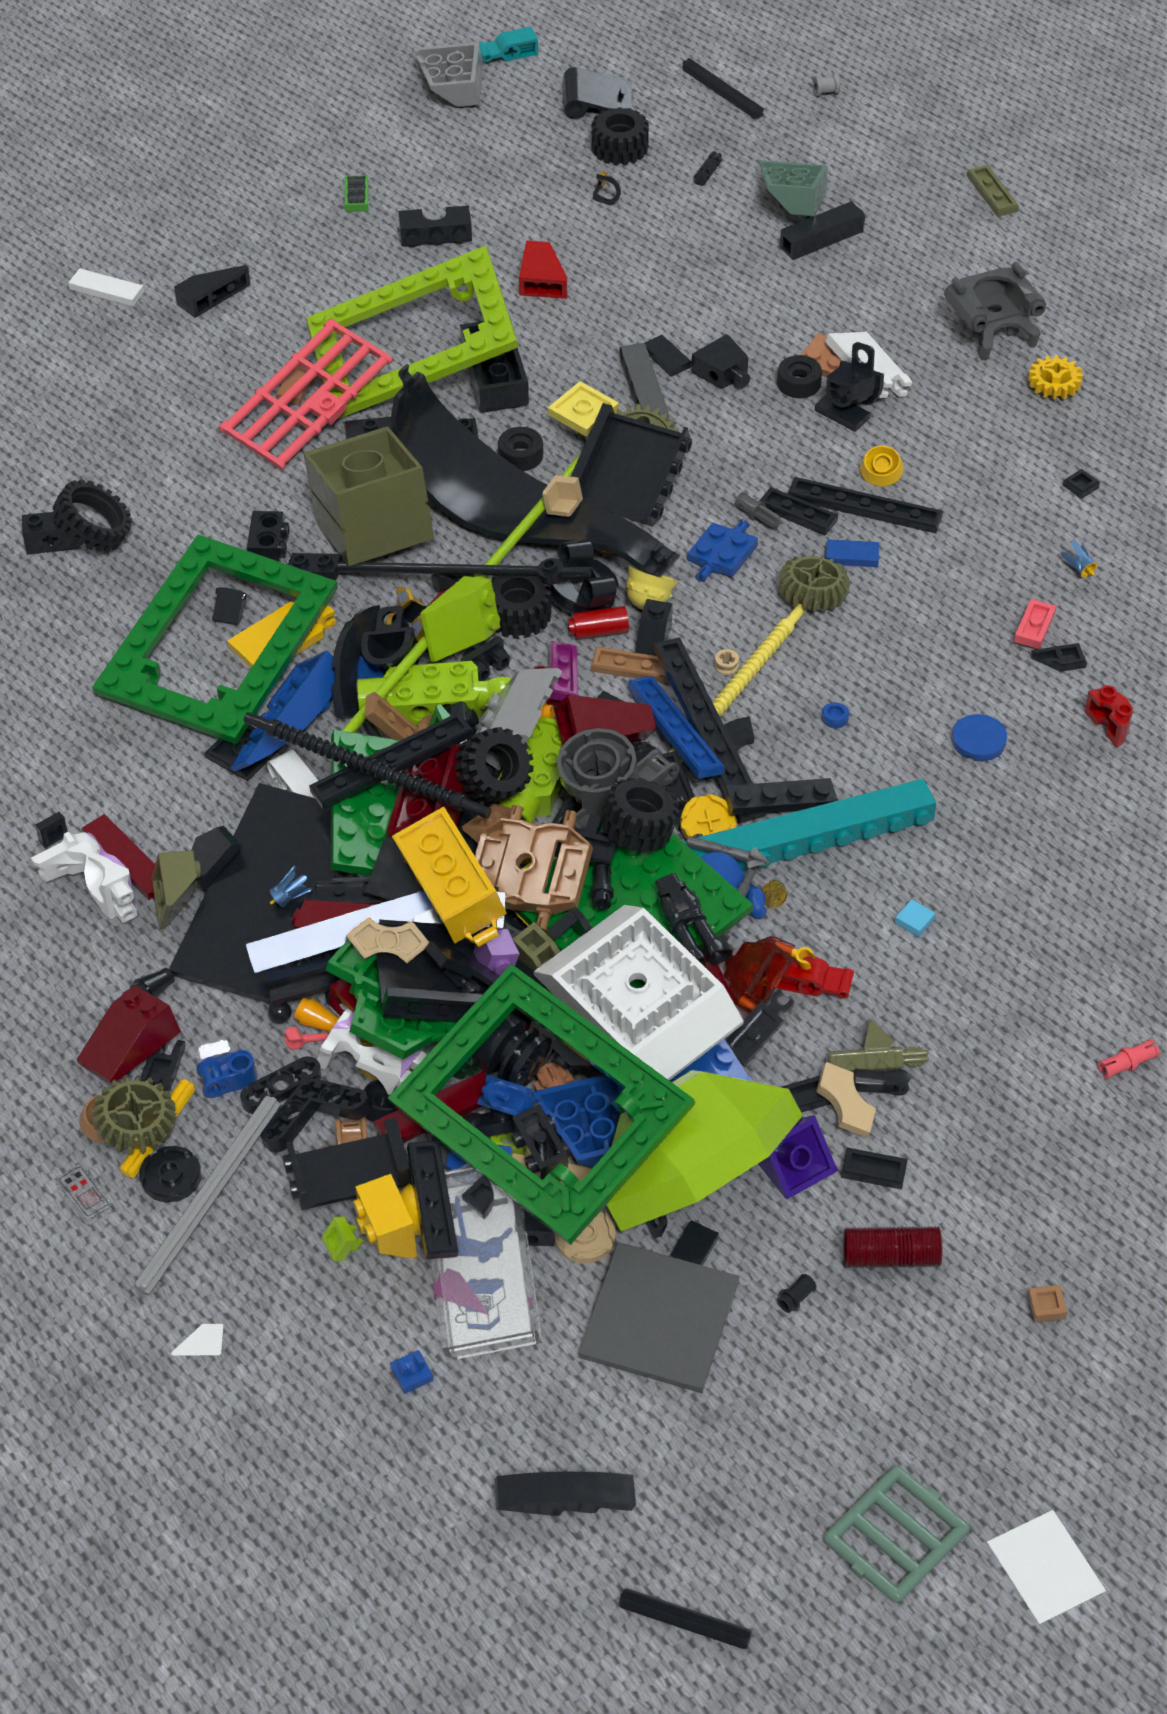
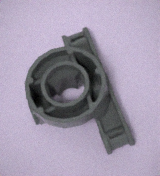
M602 728L584 730L572 736L561 747L557 758L562 786L570 795L582 801V809L577 812L578 815L574 825L575 830L586 828L590 814L602 815L608 792L611 786L617 784L619 780L627 781V778H644L650 782H657L659 786H665L677 777L680 769L678 764L675 762L671 763L664 758L663 753L659 749L652 750L637 763L634 746L626 736L614 730Z

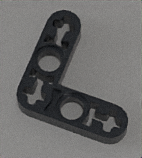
M316 1078L306 1079L296 1087L262 1132L261 1138L270 1152H281L287 1149L286 1142L294 1141L316 1111L358 1120L371 1112L372 1103L367 1093L362 1089ZM340 1095V1097L334 1100L333 1102H328L334 1096ZM300 1112L297 1116L288 1119L291 1114Z

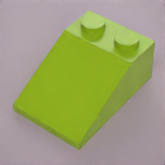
M464 576L420 613L430 661L433 662L486 640L501 627L491 579Z

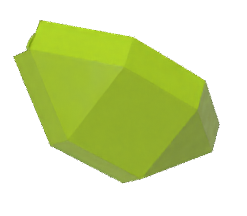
M693 1070L673 1081V1084L694 1098L696 1104L607 1203V1207L620 1231L697 1203L769 1157L803 1116L790 1090ZM626 1112L620 1114L612 1146L633 1123Z

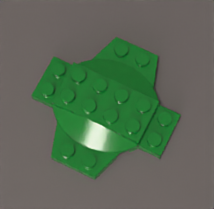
M349 939L346 940L327 963L326 971L351 983L350 993L355 995L357 999L349 1032L401 1059H405L435 1041L440 1042L456 1024L453 1022L382 1017L376 956L373 954L364 959Z

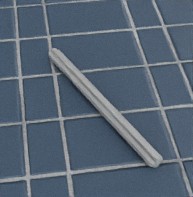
M266 1096L259 1104L136 1280L135 1287L139 1292L148 1295L153 1291L280 1108L276 1098Z

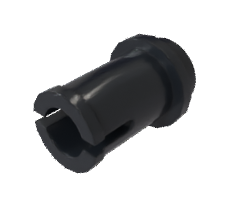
M801 1274L788 1289H782L779 1292L777 1303L780 1308L787 1313L797 1311L800 1308V1303L817 1289L815 1281L809 1275Z

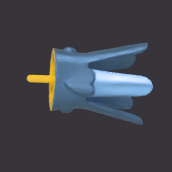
M1072 541V547L1077 554L1074 558L1066 552H1061V556L1067 560H1063V562L1076 569L1082 578L1091 574L1094 576L1098 563L1089 556L1083 542H1081L1082 549L1076 541Z
M293 866L284 879L270 889V893L274 898L270 904L276 901L284 908L292 899L312 891V888L306 889V886L302 885L306 882L307 876L302 875L292 882L296 875V866Z

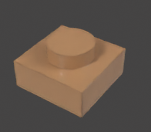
M1060 1285L1029 1288L1027 1295L1034 1322L1066 1319L1067 1309Z

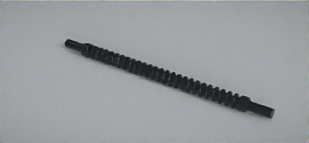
M247 712L244 716L245 723L265 730L271 737H278L279 740L285 739L286 743L292 742L294 746L305 747L307 751L312 750L314 754L319 753L320 756H326L327 759L332 758L334 762L339 761L341 765L353 766L354 770L360 769L362 773L367 772L369 776L374 774L375 778L381 777L382 781L388 780L389 784L395 782L396 787L402 785L404 790L409 788L410 792L416 791L417 795L423 794L424 798L430 796L431 801L437 799L439 804L444 802L445 806L451 805V808L456 811L465 810L485 819H488L491 815V808L467 799V796L463 793H455L452 789L448 791L447 787L441 788L439 784L434 785L432 781L427 782L425 778L420 779L417 775L413 777L411 773L406 774L404 770L399 771L397 767L392 768L390 764L385 765L384 762L378 763L377 759L371 760L369 756L364 757L362 753L357 755L356 751L350 752L349 748L343 749L342 745L337 746L334 742L323 741L321 737L316 738L314 734L309 736L308 732H302L301 729L296 730L294 726L289 727L288 724H283L279 720H268L250 712Z

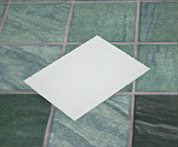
M1053 1510L987 1542L1039 1624L1106 1591Z

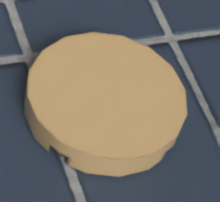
M601 1211L571 1245L554 1233V1244L558 1252L566 1259L579 1264L593 1263L603 1259L612 1251L616 1241L615 1224L606 1212L602 1213Z

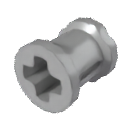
M835 73L830 77L823 78L814 76L813 91L815 96L819 97L823 93L830 92L839 94L840 81L838 75Z

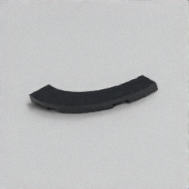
M380 605L363 609L354 614V617L346 622L338 637L332 663V669L335 670V683L332 684V693L337 718L352 717L359 711L356 677L358 662L362 652L363 632L375 631Z

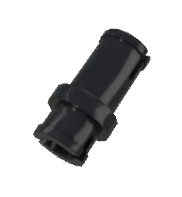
M600 864L593 868L594 880L593 886L590 889V897L593 900L592 906L595 909L598 907V910H607L611 907V900L614 897V889L611 887L612 869L608 866L606 873V865Z

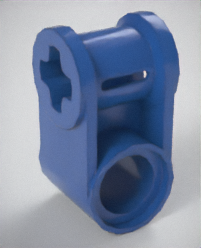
M236 1050L219 1057L207 1058L201 1061L196 1068L197 1074L203 1080V1094L208 1098H215L229 1092L241 1090L257 1081L258 1078L254 1058L246 1050Z

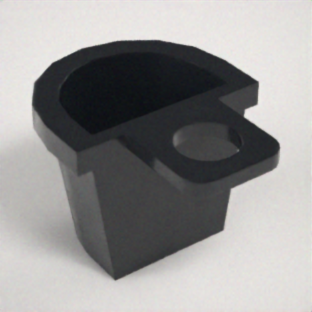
M860 342L854 343L852 345L851 363L843 360L840 362V366L827 376V394L830 400L838 407H847L857 403L868 404L877 400L882 394L884 373L874 371L875 350L872 346ZM859 350H863L867 353V363H864L859 359Z
M402 606L381 608L378 611L375 631L363 632L361 651L369 664L382 668L386 672L390 667L398 666L417 644L414 637V628H402L404 616ZM395 613L397 615L396 620L392 624L385 625L384 618L388 614ZM420 657L413 665H418Z

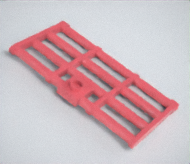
M331 318L323 324L324 327L303 348L291 356V359L267 383L258 388L255 394L231 418L223 421L218 426L221 432L235 439L281 470L286 467L285 464L313 436L318 435L322 431L321 429L327 423L329 425L334 423L348 409L346 404L351 399H355L358 396L357 393L386 364L389 365L393 361L389 354ZM333 331L343 336L315 364L306 360ZM351 342L360 347L332 376L323 370ZM369 353L378 358L350 387L341 382ZM298 365L308 370L278 400L269 395ZM316 376L325 381L296 411L286 406ZM334 387L343 392L339 398L330 393ZM265 401L271 405L243 434L234 430L259 403ZM280 411L289 417L260 446L251 441ZM312 412L318 418L311 422L304 416ZM297 423L307 428L278 458L269 453Z

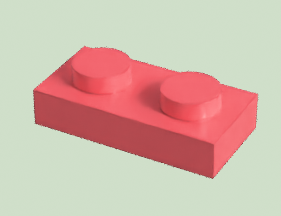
M1031 599L1015 634L1014 642L1040 649L1055 615L1056 606Z

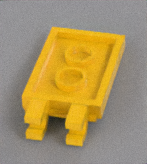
M294 602L287 603L227 640L228 647L252 668ZM329 605L325 607L294 656L323 639L324 631L336 624V619L332 617L335 615V611Z

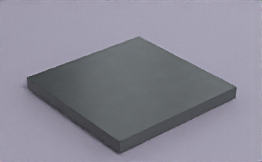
M618 1242L578 1353L579 1358L703 1393L739 1284V1276Z

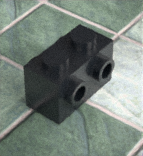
M540 1104L512 1117L513 1131L510 1132V1136L517 1149L522 1148L527 1157L524 1158V1162L531 1172L536 1173L538 1177H546L558 1163L568 1168V1158L571 1157L569 1148L564 1140H559L555 1132L557 1128L550 1114H545Z

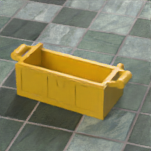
M444 807L392 836L404 861L409 865L417 882L423 888L454 943L466 938L479 948L499 936L497 932V919L507 913L497 891ZM492 923L493 926H491L490 928L484 930L483 932L477 934L474 937L471 936L472 934L476 933L477 931L483 929L484 927Z

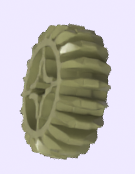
M814 553L812 556L803 554L801 558L794 556L792 560H787L786 564L782 566L778 579V589L781 592V596L786 599V603H793L794 608L802 604L803 611L808 609L815 613L816 610H820L825 613L827 609L834 610L836 606H841L842 602L846 600L850 581L849 576H847V570L842 569V564L834 563V559H825L824 555L816 557Z
M125 1075L123 1083L120 1084L113 1080L111 1083L112 1088L104 1086L102 1096H97L95 1100L96 1106L92 1109V1115L94 1117L93 1126L97 1130V1135L99 1139H105L107 1147L116 1144L118 1153L127 1148L131 1156L134 1149H139L144 1155L146 1147L149 1146L156 1150L158 1142L165 1143L167 1134H172L174 1130L176 1105L174 1100H171L169 1090L163 1091L161 1082L153 1086L151 1077L143 1082L141 1077L137 1075L135 1081H129V1078Z

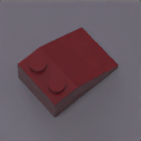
M135 985L112 1002L76 1060L79 1065L111 1084L113 1080L118 1081L178 1035L181 1030L169 1004Z

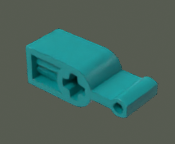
M531 26L500 33L495 41L479 42L482 59L485 62L499 57L508 62L538 55V38Z

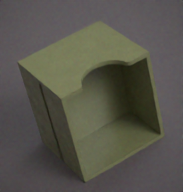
M388 426L303 453L316 522L349 566L434 539L430 510L426 503L428 498L423 467Z

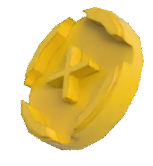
M712 794L692 798L684 806L680 816V829L687 840L689 836L693 837L699 833L705 836L736 828L737 826L735 816L730 815L727 802L723 798Z

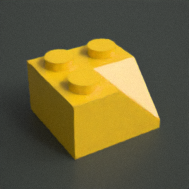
M389 1174L355 1186L357 1199L353 1200V1205L358 1216L355 1217L360 1234H366L369 1243L377 1246L381 1254L409 1259L417 1257L414 1225L392 1175Z

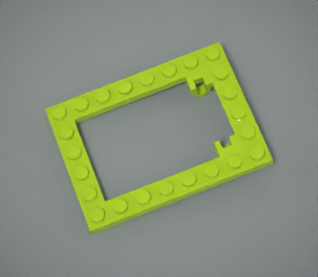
M486 245L306 317L311 338H313L324 327L323 324L329 318L335 320L343 327H347L447 286L450 288L452 297L458 301H467L473 297L474 288L484 318V322L478 324L479 331L471 334L469 328L463 330L466 342L409 364V373L413 376L417 371L425 375L427 382L430 383L519 347ZM466 285L467 289L459 291L457 287ZM335 331L315 349L317 361L339 341ZM342 352L323 369L331 376L345 363ZM401 368L370 380L357 393L358 396L346 404L348 409L338 419L395 397V394L403 387V383L398 375ZM347 374L341 380V382L350 387L351 385ZM335 387L330 391L331 394L338 398L343 394V392Z

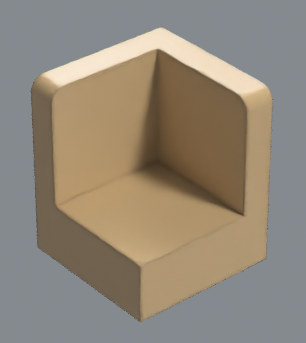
M555 475L542 493L546 512L550 515L569 517L583 500L579 478Z

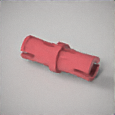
M1152 1039L1132 1048H1122L1119 1054L1099 1061L1098 1069L1100 1073L1106 1071L1103 1074L1105 1079H1109L1111 1076L1127 1069L1133 1071L1137 1069L1139 1064L1157 1058L1160 1054L1157 1044L1151 1047L1155 1043Z

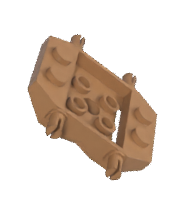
M514 804L512 805L509 819L500 818L482 831L475 857L492 885L499 887V892H506L505 909L538 913L536 924L546 932L552 915L570 910L575 906L578 907L593 847L574 830L578 815L575 811H565L563 824L546 823L535 825L520 820L524 808ZM561 842L549 893L546 894L544 892L548 884L552 862L555 858L557 843ZM524 859H532V864L528 868H519L520 863Z

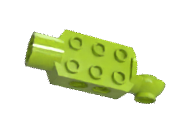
M472 661L412 665L384 700L416 727H418L419 720L426 715H433L437 705L441 704L443 708H450V705L460 701L465 702L470 709H474L478 718H480L484 711L488 709L485 705L494 692L498 694L512 678L497 677L488 681H479L478 667ZM397 666L390 667L384 677L358 679L359 710L366 703V696L375 692Z
M549 717L539 718L530 738L526 741L530 747L527 749L528 755L532 754L533 756L530 765L534 766L533 772L528 773L531 777L530 782L525 784L526 788L522 792L517 793V795L498 801V805L512 808L514 804L522 806L524 810L520 820L532 824L536 817L551 814L563 788L557 766V758L562 747V741L557 720Z

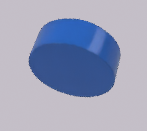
M829 703L822 709V722L830 728L844 727L849 720V710L841 703Z

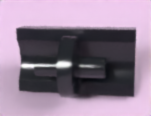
M499 635L487 643H477L466 648L467 652L461 658V662L472 661L478 667L479 681H485L491 675L489 666L494 665L498 669L503 670L510 664V655L504 649V640Z

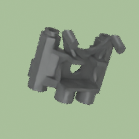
M1013 262L1012 268L1003 267L964 277L960 280L955 277L951 281L952 284L947 286L944 291L945 299L970 330L981 332L982 348L979 355L981 360H988L993 346L994 333L1003 327H1006L1007 336L1019 333V329H1021L1030 336L1027 342L1028 346L1031 348L1037 346L1041 332L1038 327L1026 320L1025 317L1027 314L1029 316H1041L1045 312L1046 303L1043 297L1025 278L1026 271L1018 262Z

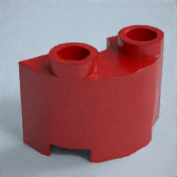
M1105 685L1101 689L1088 691L1085 707L1086 715L1095 725L1103 724L1107 726L1105 736L1116 748L1125 742L1129 732L1133 707L1128 699L1117 692L1113 686Z

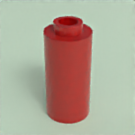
M625 606L572 613V619L567 620L569 635H574L575 640L629 632L628 614Z

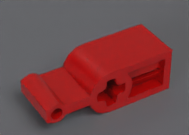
M779 951L777 961L781 964L791 962V965L776 989L810 996H820L823 993L837 995L840 998L849 997L854 970L831 967L825 960L815 957L816 959L811 957L803 958L811 966V969L805 970L800 967L796 958Z

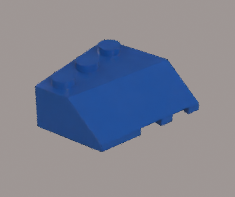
M604 1074L531 1092L532 1096L536 1098L538 1105L540 1104L545 1114H550L553 1118L557 1133L565 1141L578 1164L594 1167L611 1148L620 1114H622L614 1108L612 1102L624 1088Z

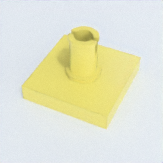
M580 381L548 407V415L572 428L577 434L580 433V436L587 437L602 404L612 405L614 413H616L619 409V403Z

